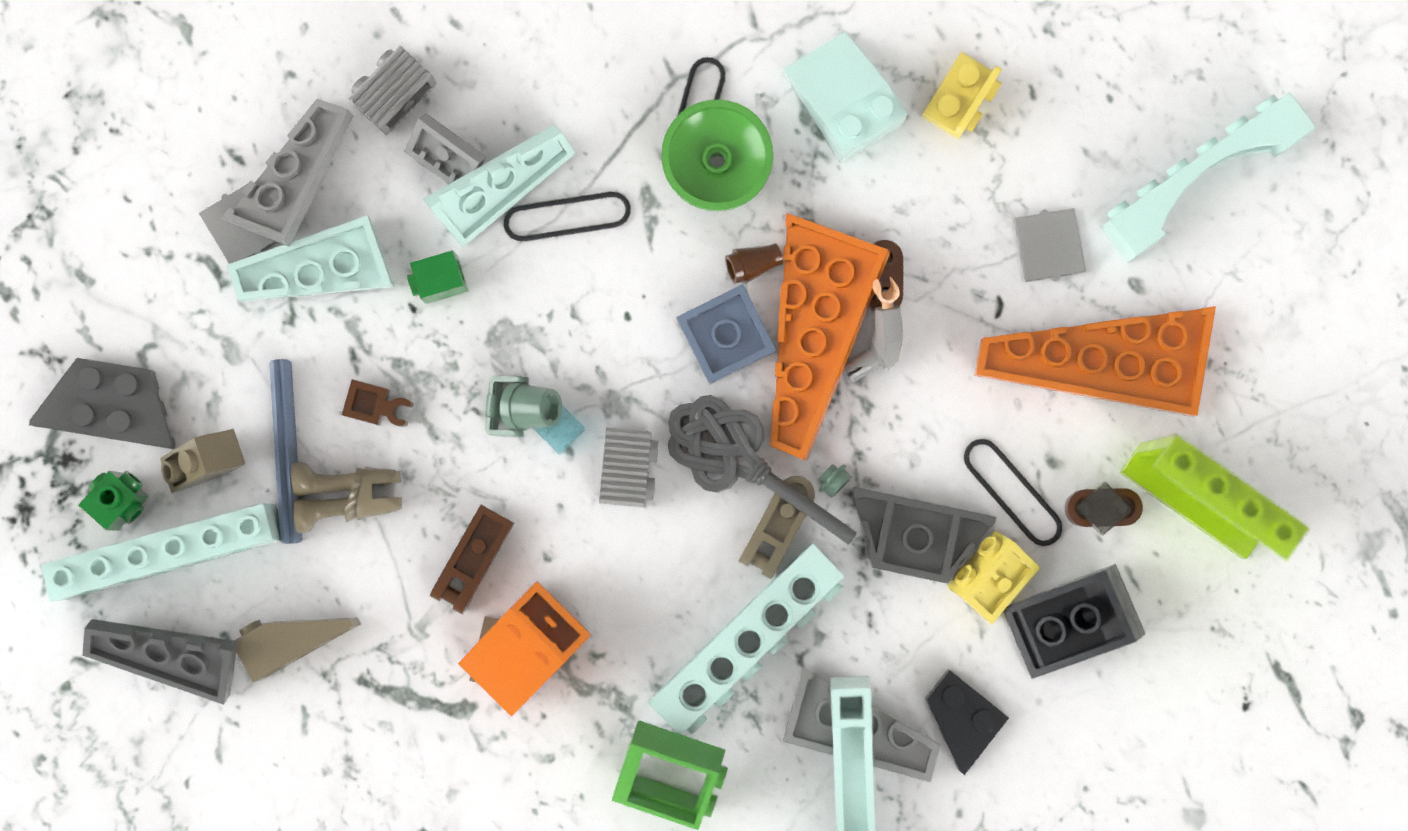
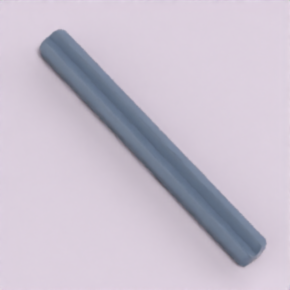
M276 359L270 361L269 366L280 541L283 544H293L302 541V533L298 534L295 529L293 508L294 502L300 500V496L294 494L291 481L292 464L298 462L292 363L287 359Z

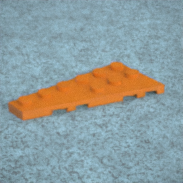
M786 213L785 226L787 227L786 246H784L783 251L785 263L780 293L777 337L779 350L778 362H776L775 377L777 378L775 400L773 401L770 446L807 461L875 293L872 287L875 279L880 280L891 252L883 247Z
M1216 306L1145 317L1139 316L1088 323L1079 326L1052 328L1035 332L985 337L980 339L974 376L1195 417L1198 416Z

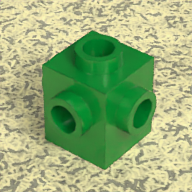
M108 471L107 473L99 474L88 487L90 492L78 506L105 530L119 531L125 523L130 524L141 515L144 510L142 504L149 496L141 490L143 483L130 472Z

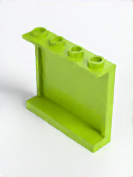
M1177 434L1140 443L1120 471L1121 475L1241 559H1247L1258 542H1260L1282 559L1288 561L1310 529L1306 524Z

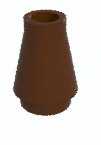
M774 243L768 246L733 249L732 254L725 256V263L728 274L734 284L739 282L747 284L770 269L782 265L783 257L779 246Z

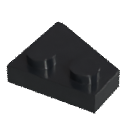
M947 669L925 698L939 726L942 737L954 758L957 769L965 775L1009 717L949 669Z

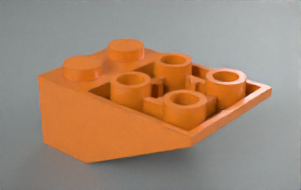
M536 581L458 664L512 717L591 634Z

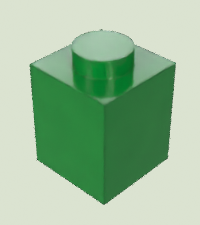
M453 250L410 263L413 274L407 275L411 292L413 296L419 295L420 299L426 304L468 291L459 257Z

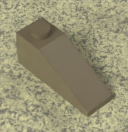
M358 618L278 621L263 625L260 620H257L240 629L241 637L234 641H238L237 654L252 682L265 679L361 625Z

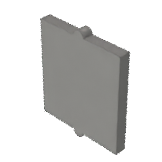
M248 184L230 195L223 194L220 201L199 213L229 264L262 253L263 250L277 243V241L228 223L222 218L229 207L234 209L243 198L244 194L241 192Z
M1075 208L1048 212L1044 209L1040 214L1014 218L1025 282L1047 278L1056 281L1060 276L1086 272Z

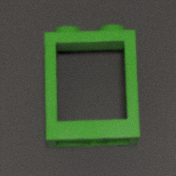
M638 720L611 801L699 830L703 816L710 818L712 816L718 795L712 794L714 787L722 789L728 767L722 765L725 749ZM643 753L706 774L699 796L636 775Z

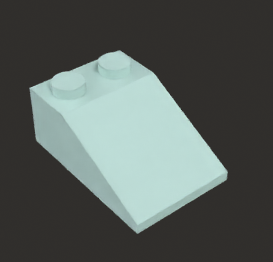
M846 32L783 69L784 74L840 163L902 126L908 115L888 82Z

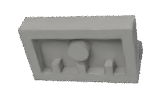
M427 113L418 118L404 151L421 166L444 180L448 185L482 166L486 159L484 154Z

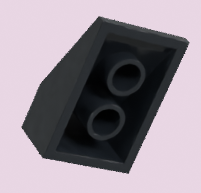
M1116 564L1009 605L1003 611L1031 679L1135 643L1146 634Z

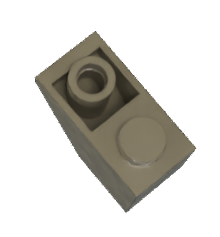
M234 429L194 437L160 458L162 464L161 473L164 480L168 483L171 493L227 475L246 464Z

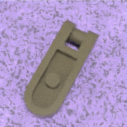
M790 476L783 480L814 501V488L806 478ZM774 494L738 562L746 566L752 564L763 570L762 575L772 579L806 515L777 494ZM762 541L775 547L770 557L757 551Z

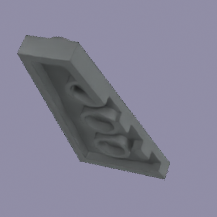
M91 619L84 628L82 656L224 705L231 693L238 641Z

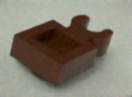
M352 379L341 415L378 426L381 425L383 416H386L392 424L406 427L408 422L398 419L396 410L400 406L412 408L413 403L405 398H395L389 401V389Z

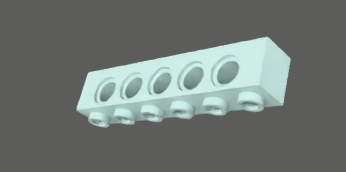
M262 503L41 564L49 600L52 602L73 599L279 542V520L275 505Z
M810 543L680 669L648 703L676 733L682 735L687 730L692 735L707 720L704 713L713 704L720 708L735 693L731 687L741 677L747 681L762 667L758 660L768 651L772 655L778 652L788 642L789 639L785 634L795 624L801 629L814 617L816 612L812 608L822 598L829 602L843 588L839 582L845 576L813 543ZM799 578H808L813 583V593L807 599H798L793 593V585ZM773 604H780L786 609V619L780 625H771L766 620V611ZM745 631H754L760 638L759 646L750 652L742 650L738 645L739 636ZM719 657H725L733 664L731 674L724 678L716 677L711 671L712 662ZM691 684L702 686L706 692L704 700L698 704H691L684 698L683 692Z

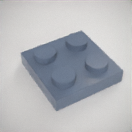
M743 284L676 317L709 385L776 352V348Z

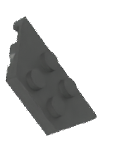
M76 358L29 421V426L169 449H175L176 445L174 437L170 436L165 416H167L164 402L158 394L159 384L155 371Z
M853 487L852 491L871 566L880 570L948 584L959 570V566L970 556L977 547V543L996 522V517L858 487Z

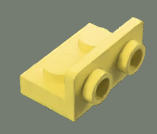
M961 52L921 117L957 139L961 137L964 130L972 133L983 113L977 110L984 99L991 102L1002 85L997 80L1002 69L995 66L992 71Z
M994 531L981 542L978 550L970 560L959 568L952 581L948 584V588L961 597L984 620L993 624L1040 567L1013 540Z

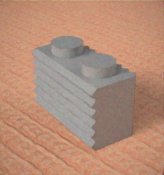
M399 46L395 51L392 49L387 50L377 61L378 68L369 78L363 76L355 82L351 89L353 94L348 98L385 135H388L405 118L406 114L410 113L411 109L415 108L416 104L437 84L432 74L402 46Z
M606 428L599 503L645 508L646 500H653L655 478L648 477L649 464L657 463L659 441L652 440V432Z

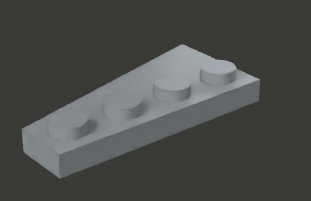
M316 99L287 135L289 138L288 142L280 152H273L265 162L268 165L255 183L253 181L249 182L241 192L244 194L243 198L234 209L229 207L222 218L228 223L290 247L354 115L345 108Z
M802 667L783 741L833 755L830 682ZM872 706L873 767L931 782L940 745Z

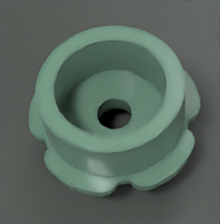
M832 464L819 477L818 481L822 484L819 488L820 493L824 491L833 498L849 482L852 476L845 470L846 465L843 464L837 468Z

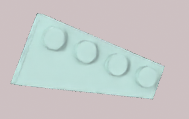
M552 125L423 200L460 245L464 247L576 153L563 133L555 125Z
M368 215L293 241L290 247L282 245L227 265L237 298L242 302L394 287Z

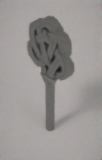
M712 395L701 396L694 403L679 405L671 411L668 420L671 434L668 441L669 455L679 464L691 468L695 482L704 490L715 493L729 490L738 480V477L746 479L745 481L758 486L763 484L849 545L857 534L855 530L773 474L771 467L768 466L765 459L756 453L764 442V426L758 416L746 410H732L724 401ZM712 408V409H714L717 413H716V414H712V413L709 412L707 409ZM689 417V423L683 426V420ZM740 423L749 425L751 429L750 438L747 437ZM722 426H727L736 444H732ZM709 431L716 443L704 441L703 433ZM682 446L688 448L689 454L683 451ZM703 453L723 457L724 462L705 459ZM737 457H744L752 468L740 465ZM707 472L723 474L720 479L711 480Z

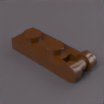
M480 505L435 583L430 597L439 602L442 599L453 605V610L463 615L515 523L488 507ZM454 577L466 583L461 592L450 586Z

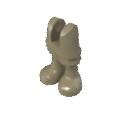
M294 462L292 464L291 481L293 492L296 496L351 491L347 498L296 500L293 511L295 529L298 534L309 532L318 520L327 517L345 515L346 522L355 517L359 521L366 517L387 514L402 509V497L390 498L385 496L373 499L372 485L387 486L389 484L401 483L400 471L365 467V469L357 468L355 473L322 475L314 473L306 463Z

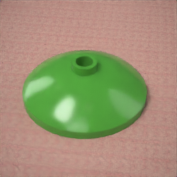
M707 100L688 107L670 124L662 143V167L669 185L685 202L707 211H727L748 203L763 189L772 169L773 145L767 128L751 110L728 100ZM714 156H720L723 158L724 163L719 167H715L710 163V160Z

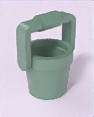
M493 376L490 379L487 394L485 431L488 435L499 437H524V431L528 429L554 426L558 423L562 413L560 395L554 389L529 385V377ZM511 383L505 388L504 392L501 395L502 384ZM500 415L502 422L510 430H498Z

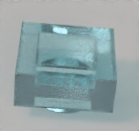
M563 405L561 417L556 425L533 428L559 455L586 430Z

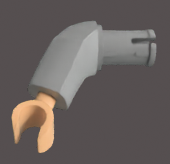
M890 277V288L885 292H882L878 279H875L873 282V291L882 302V306L875 308V332L870 339L872 341L869 344L870 348L849 359L844 367L853 384L880 367L883 370L886 368L889 370L899 360L903 341V326L900 306L893 305V302L899 297L900 291L892 277Z

